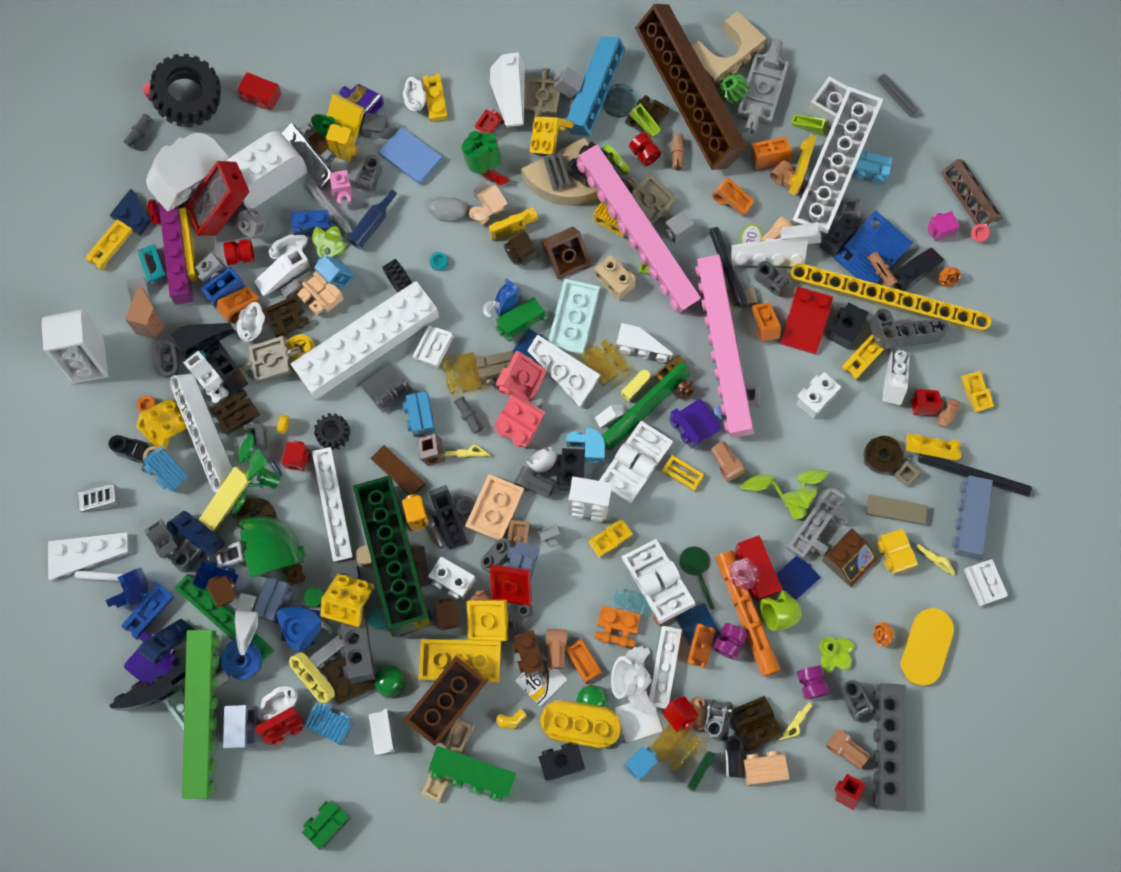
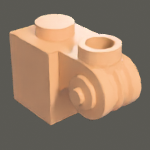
M490 185L477 194L482 207H472L469 215L472 220L478 221L482 225L490 219L489 215L492 213L496 215L503 211V206L507 204V201L496 185Z

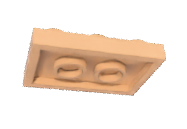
M488 474L465 528L496 541L504 538L510 520H512L523 495L524 488Z

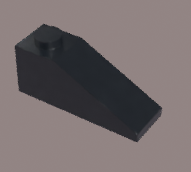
M932 247L909 260L895 272L894 277L898 280L895 285L901 291L906 292L940 265L944 259Z
M214 323L179 327L171 335L186 359L193 351H201L236 332L231 323Z
M220 341L203 350L232 394L242 390L249 384Z
M447 485L428 491L449 549L467 544L468 541Z

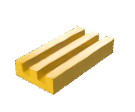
M673 455L662 469V473L695 492L705 474ZM674 462L678 464L679 466H681L682 468L686 469L687 471L691 472L699 478L695 479L694 477L687 474L683 470L677 468L671 463ZM668 468L672 469V470L675 471L676 473H678V474H680L681 476L685 477L686 479L690 480L691 482L694 483V485L691 484L690 482H688L687 480L683 479L682 477L678 476L677 474L673 473V472L670 471Z

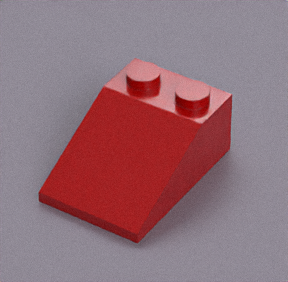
M797 286L780 345L816 355L834 296Z

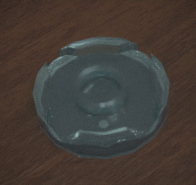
M614 84V86L609 88L602 106L605 112L612 117H626L636 107L637 97L631 87L625 84Z

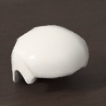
M549 447V451L541 449L528 458L526 463L537 473H542L553 467L557 456L555 451Z

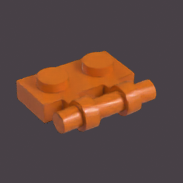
M602 606L598 626L605 628L604 633L596 631L595 639L602 640V643L606 644L611 642L620 644V647L626 648V646L634 648L635 640L629 639L628 634H637L641 614ZM611 629L623 632L622 637L610 634Z

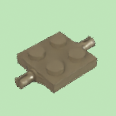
M543 68L542 77H527L524 112L534 113V118L542 117V115L557 116L561 92L553 88L555 81L549 78L550 69L548 68L547 71L546 68Z
M651 173L639 183L632 175L628 177L626 181L633 187L631 195L651 225L661 217H664L667 221L673 217L668 210L676 198Z
M283 336L249 346V362L240 364L239 370L244 372L251 369L256 383L292 373L290 359L292 356L301 354L300 348L297 346L288 349L286 338Z

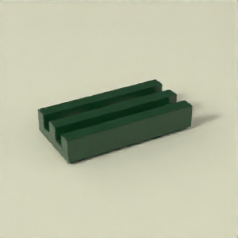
M710 751L705 753L688 783L687 789L692 792L696 790L715 756L714 753Z

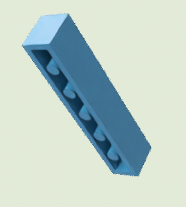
M600 37L593 57L590 59L588 69L584 74L585 78L580 91L577 93L569 115L566 120L574 121L573 129L568 128L571 135H591L625 51L620 37Z

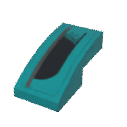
M155 244L137 250L148 283L166 278L164 266Z

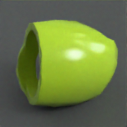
M782 590L776 601L769 597L761 600V616L768 629L772 631L787 630L801 620V606L784 590Z

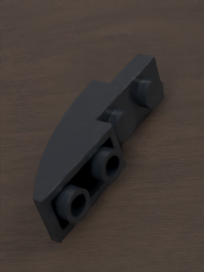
M178 663L170 669L171 672L154 679L152 685L147 681L135 683L126 694L122 693L113 699L114 702L109 705L110 708L117 711L135 710L151 706L171 697L180 691L176 684L185 678L186 664Z

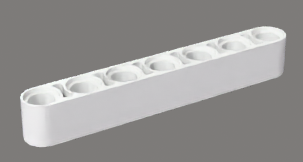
M173 375L170 379L172 392L211 488L217 493L233 469L194 375Z

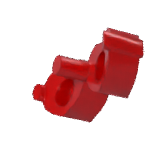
M487 169V172L483 173L486 180L494 179L497 185H504L510 181L507 176L496 173L491 169Z
M149 199L147 210L151 212L150 219L154 224H161L160 210H157L156 200Z

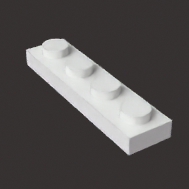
M662 626L649 694V700L656 708L665 709L669 704L682 629Z

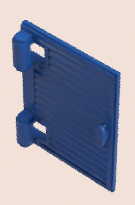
M875 210L834 259L857 279L878 284L882 278L880 275L877 276L875 268L867 257L877 251L885 264L890 266V270L911 246L913 241ZM876 220L881 223L877 229L872 226ZM848 252L853 255L849 261L844 259Z

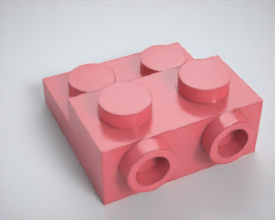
M516 351L508 368H503L495 385L500 387L498 391L504 395L509 396V394L516 393L531 402L547 370L523 353Z
M513 393L493 428L497 430V434L501 437L512 439L515 446L526 448L532 442L546 412Z

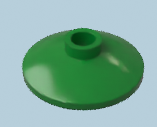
M314 114L311 118L313 127L325 137L330 125H339L335 118L324 114Z

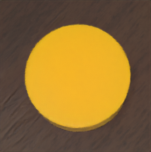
M281 414L277 426L278 433L285 434L287 432L290 421L289 415Z

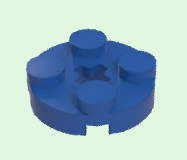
M237 640L227 644L221 656L222 668L227 675H231L237 680H244L253 677L262 668V654L254 640H251L245 655H243L245 656L244 664L238 662L240 652Z

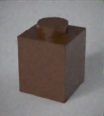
M442 599L438 604H435L440 631L460 627L454 600Z

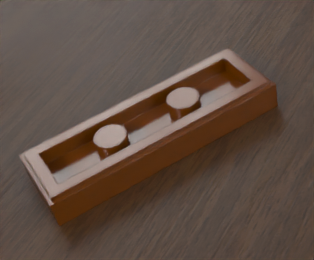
M385 445L371 457V460L387 475H391L392 480L408 495L416 494L425 485V482Z

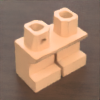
M317 271L313 273V277L308 282L302 283L304 288L297 294L304 304L311 298L314 300L308 307L315 315H318L323 310L328 313L344 300L339 289L335 285L329 284Z

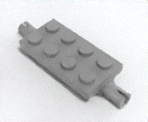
M772 39L770 49L766 54L755 53L747 79L749 85L748 93L743 96L744 99L741 98L736 115L748 119L745 127V132L749 133L750 127H752L750 134H755L758 122L771 125L789 66V62L782 60L779 53L783 44L780 39L777 45V39Z

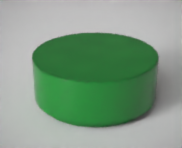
M311 587L306 590L304 601L308 606L317 608L321 606L324 593L318 587Z

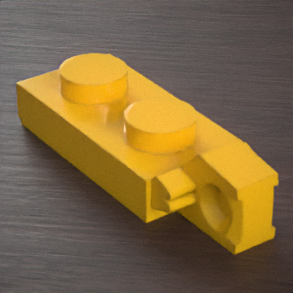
M534 208L526 209L520 214H514L505 220L497 221L490 225L489 233L492 241L525 229L527 224L537 221L538 215Z

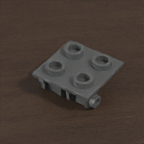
M391 363L360 384L382 413L413 391L408 385V381L398 373Z

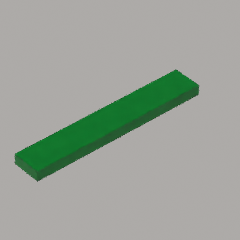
M680 362L602 435L605 447L608 450L613 449L640 421L664 401L682 381L690 376L685 363Z
M187 573L174 588L231 640H236L235 614L226 606L217 610L207 590ZM255 633L252 640L256 642L261 651L263 664L275 650Z

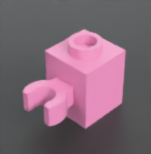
M347 170L329 173L332 191L338 205L342 206L341 201L343 199H347L349 205L352 204L350 196H353Z

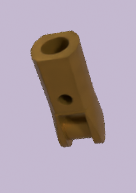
M677 355L653 375V378L661 381L665 377L662 374L664 371L669 373L680 362L686 364L685 360L680 355Z

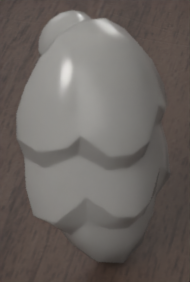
M440 197L438 200L428 204V211L438 220L455 221L468 214L466 204L454 197Z

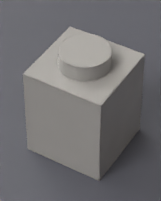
M566 67L562 71L559 70L555 75L553 88L571 99L580 91L585 77Z
M681 211L665 222L664 233L668 239H672L674 243H677L692 233L694 223L684 211Z

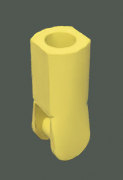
M640 371L634 380L621 391V395L630 402L650 382L649 371Z

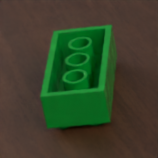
M436 746L427 772L431 774L430 778L439 782H442L443 779L451 781L450 785L459 789L463 786L470 788L469 792L480 796L483 793L490 795L489 799L500 803L502 800L508 799L516 776L514 772L440 746Z

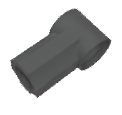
M526 466L521 467L513 483L524 488L525 491L530 490L547 499L555 486L554 482L537 475L536 471Z

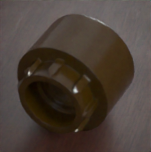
M524 229L508 237V242L503 246L513 265L521 263L524 266L539 257L533 242Z

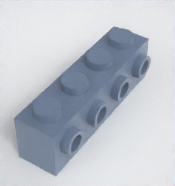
M969 475L961 482L960 492H962V498L959 499L957 510L960 513L959 518L955 521L957 535L953 538L952 548H955L954 555L978 559L983 555L993 480Z

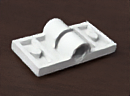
M640 421L628 440L620 447L615 459L599 481L612 483L611 492L631 505L673 441Z
M657 539L622 556L625 566L660 624L695 606L693 598L680 579V574L675 564L669 561Z

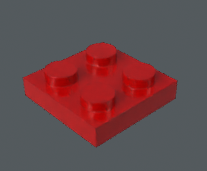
M492 564L489 569L492 600H507V603L530 606L532 603L530 570Z

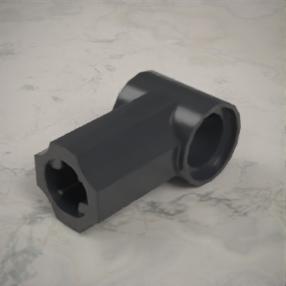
M729 736L723 742L725 777H744V742L739 736ZM731 739H735L738 742V749L736 751L730 750L728 746Z

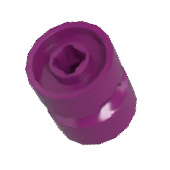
M725 623L720 632L722 637L717 638L713 649L726 658L736 660L741 651L739 646L744 645L748 633L738 626Z
M822 665L805 668L796 672L799 683L804 685L801 689L804 700L830 694L827 682L823 681L825 674Z

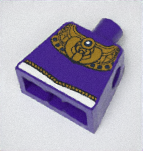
M356 84L351 90L343 86L339 92V95L365 108L360 125L361 128L366 113L376 114L384 106L382 95L361 84Z

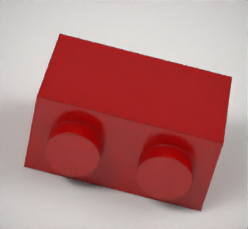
M246 72L237 88L240 98L244 102H251L262 109H269L271 111L282 94L277 83Z

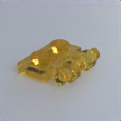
M607 339L601 342L604 349L600 350L595 345L581 355L585 364L601 375L598 380L602 386L618 377L619 373L616 371V368H620L623 373L629 369L625 364V359L618 355L615 351V346L610 344ZM610 355L614 361L610 363L605 356Z
M474 352L456 355L457 363H451L450 357L443 358L444 365L442 368L443 372L446 373V386L449 388L450 394H456V387L462 386L463 393L482 389ZM453 371H459V379H454Z
M669 724L650 748L657 754L656 757L662 763H665L668 758L672 759L674 762L669 768L676 773L680 767L682 768L686 764L685 760L688 756L698 749L697 745L701 740L694 736L689 741L685 738L690 732L689 730L676 732ZM681 743L685 748L678 756L674 751Z

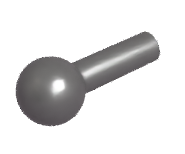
M433 515L427 516L429 523L427 526L424 523L425 528L431 531L439 549L445 548L446 543L438 529V518Z

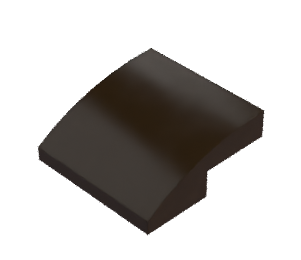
M765 696L733 709L731 721L737 735L744 742L746 752L783 737V731L775 719L774 712Z

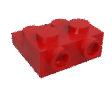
M290 707L254 728L257 734L263 737L267 745L277 746L285 741L284 738L290 734L295 736L303 731L302 728L305 727L303 726L305 721L299 710Z

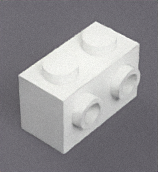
M825 372L820 377L816 375L810 382L811 386L808 389L803 388L797 395L799 399L796 404L813 419L841 389V386Z
M443 557L439 558L428 576L430 581H432V586L439 590L444 588L449 591L447 594L456 600L458 598L464 600L476 581L474 575Z

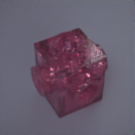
M747 557L729 564L732 571L730 578L736 587L749 590L756 587L755 584L760 582V570L757 565H754L752 559Z

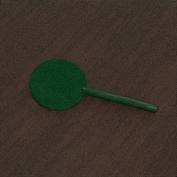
M688 547L680 555V566L687 574L698 575L711 609H714L701 574L708 567V555L699 547Z

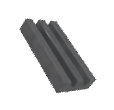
M561 152L557 153V155L551 154L550 157L543 156L552 190L570 187V180ZM556 160L559 161L562 174L565 180L564 184L562 182ZM551 161H552V164H553V167H554L555 174H556V177H557V180H558L559 185H556V184H555V181H554V178H553V175H552V171H551V168H550V165H549V162H551Z

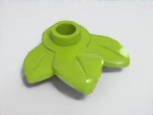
M333 226L326 232L319 227L314 229L312 241L317 247L316 253L319 258L323 256L332 258L334 255H340L344 252L347 243L340 241L341 232L338 226ZM325 248L329 251L327 255L324 253Z
M833 637L823 638L819 644V650L822 654L820 662L823 669L827 673H831L835 666L842 670L851 669L852 660L848 653L854 650V644L843 637L838 639ZM828 644L832 645L831 651L828 650Z

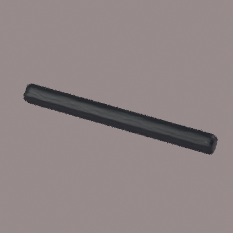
M919 454L918 462L966 478L970 475L993 480L992 486L1029 497L1032 492L1030 485L944 458Z

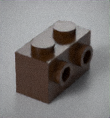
M219 574L208 580L209 584L206 586V590L217 610L236 600L237 595L234 591L237 588L232 578L227 579L226 575L221 577Z
M534 630L514 635L515 641L512 642L515 654L519 653L521 659L517 661L520 673L524 672L526 678L545 673Z

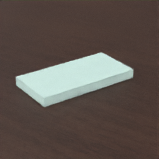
M564 279L548 340L550 343L564 352L584 356L600 286Z

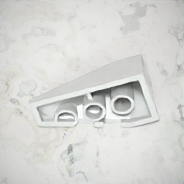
M519 52L504 54L490 68V84L506 127L524 125L525 63Z

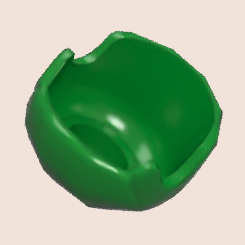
M386 665L376 672L374 682L380 695L385 698H395L402 694L406 683L401 669L394 665Z
M588 685L578 692L576 702L607 707L608 697L606 691L600 686Z

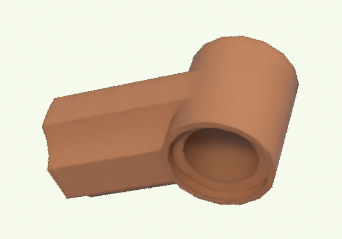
M783 160L771 171L770 178L776 184H783L789 189V179L795 172L791 164ZM803 179L802 184L795 195H799L807 186L808 182H806Z
M726 441L720 442L711 448L712 454L720 465L721 474L727 482L745 474L741 461L735 458Z
M547 629L548 669H564L567 629Z
M837 729L826 744V747L837 756H842L855 767L861 769L869 759L870 754L854 743L847 733Z

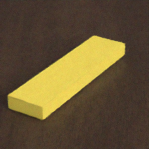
M238 466L233 468L199 518V521L214 533L250 482L245 478L246 472Z

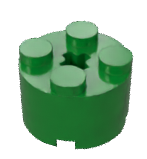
M477 131L469 133V137L464 140L461 147L469 170L474 173H486L487 169L497 168L501 162V155L495 134L479 133Z

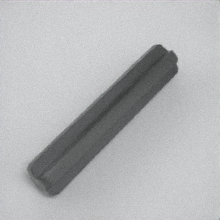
M882 74L877 79L878 83L909 116H913L918 111L916 106L886 74Z

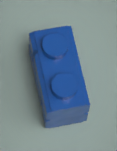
M328 210L291 212V229L294 235L312 236L316 227L321 228L324 232L332 227L331 216Z
M230 266L224 273H221L203 286L201 291L216 309L219 299L246 286Z

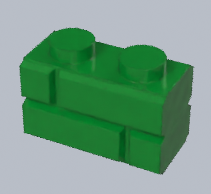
M332 800L329 803L325 801L318 809L320 813L315 818H309L303 825L305 829L302 831V834L319 850H323L351 819Z

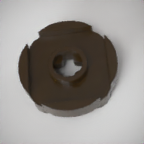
M882 435L871 439L865 446L863 453L864 464L875 473L891 474L901 465L904 457L903 450L901 451L898 441L890 436ZM885 451L888 458L882 459L878 453Z
M262 498L247 499L238 511L237 524L240 527L241 520L253 517L257 513H260V516L277 519L275 508L269 501Z

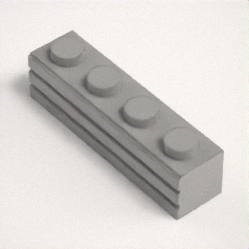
M339 635L309 657L317 669H323L322 667L326 666L327 662L333 661L337 654H341V647L344 646L343 639L340 640ZM352 638L350 644H355L358 638Z

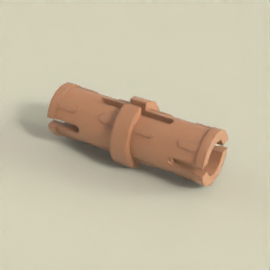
M677 133L672 136V169L677 171V164H679L680 171L684 168V135L679 133V140H677Z
M877 251L867 257L875 268V273L877 276L880 275L887 287H892L898 282L889 270L890 266L885 264Z

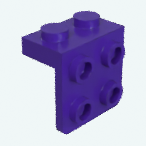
M701 399L696 400L681 411L676 408L670 413L669 422L671 426L677 429L682 441L686 445L688 444L690 449L721 429V425Z
M143 632L138 638L144 643L155 634L152 632L149 635ZM139 646L124 664V668L139 681H147L152 685L154 679L168 674L170 669L180 659L174 655L176 651L171 649L161 662L154 665L138 652Z

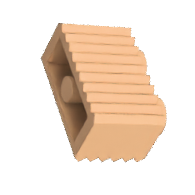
M779 751L767 752L766 757H759V754L746 755L747 759L743 760L746 786L789 779L785 754H779Z

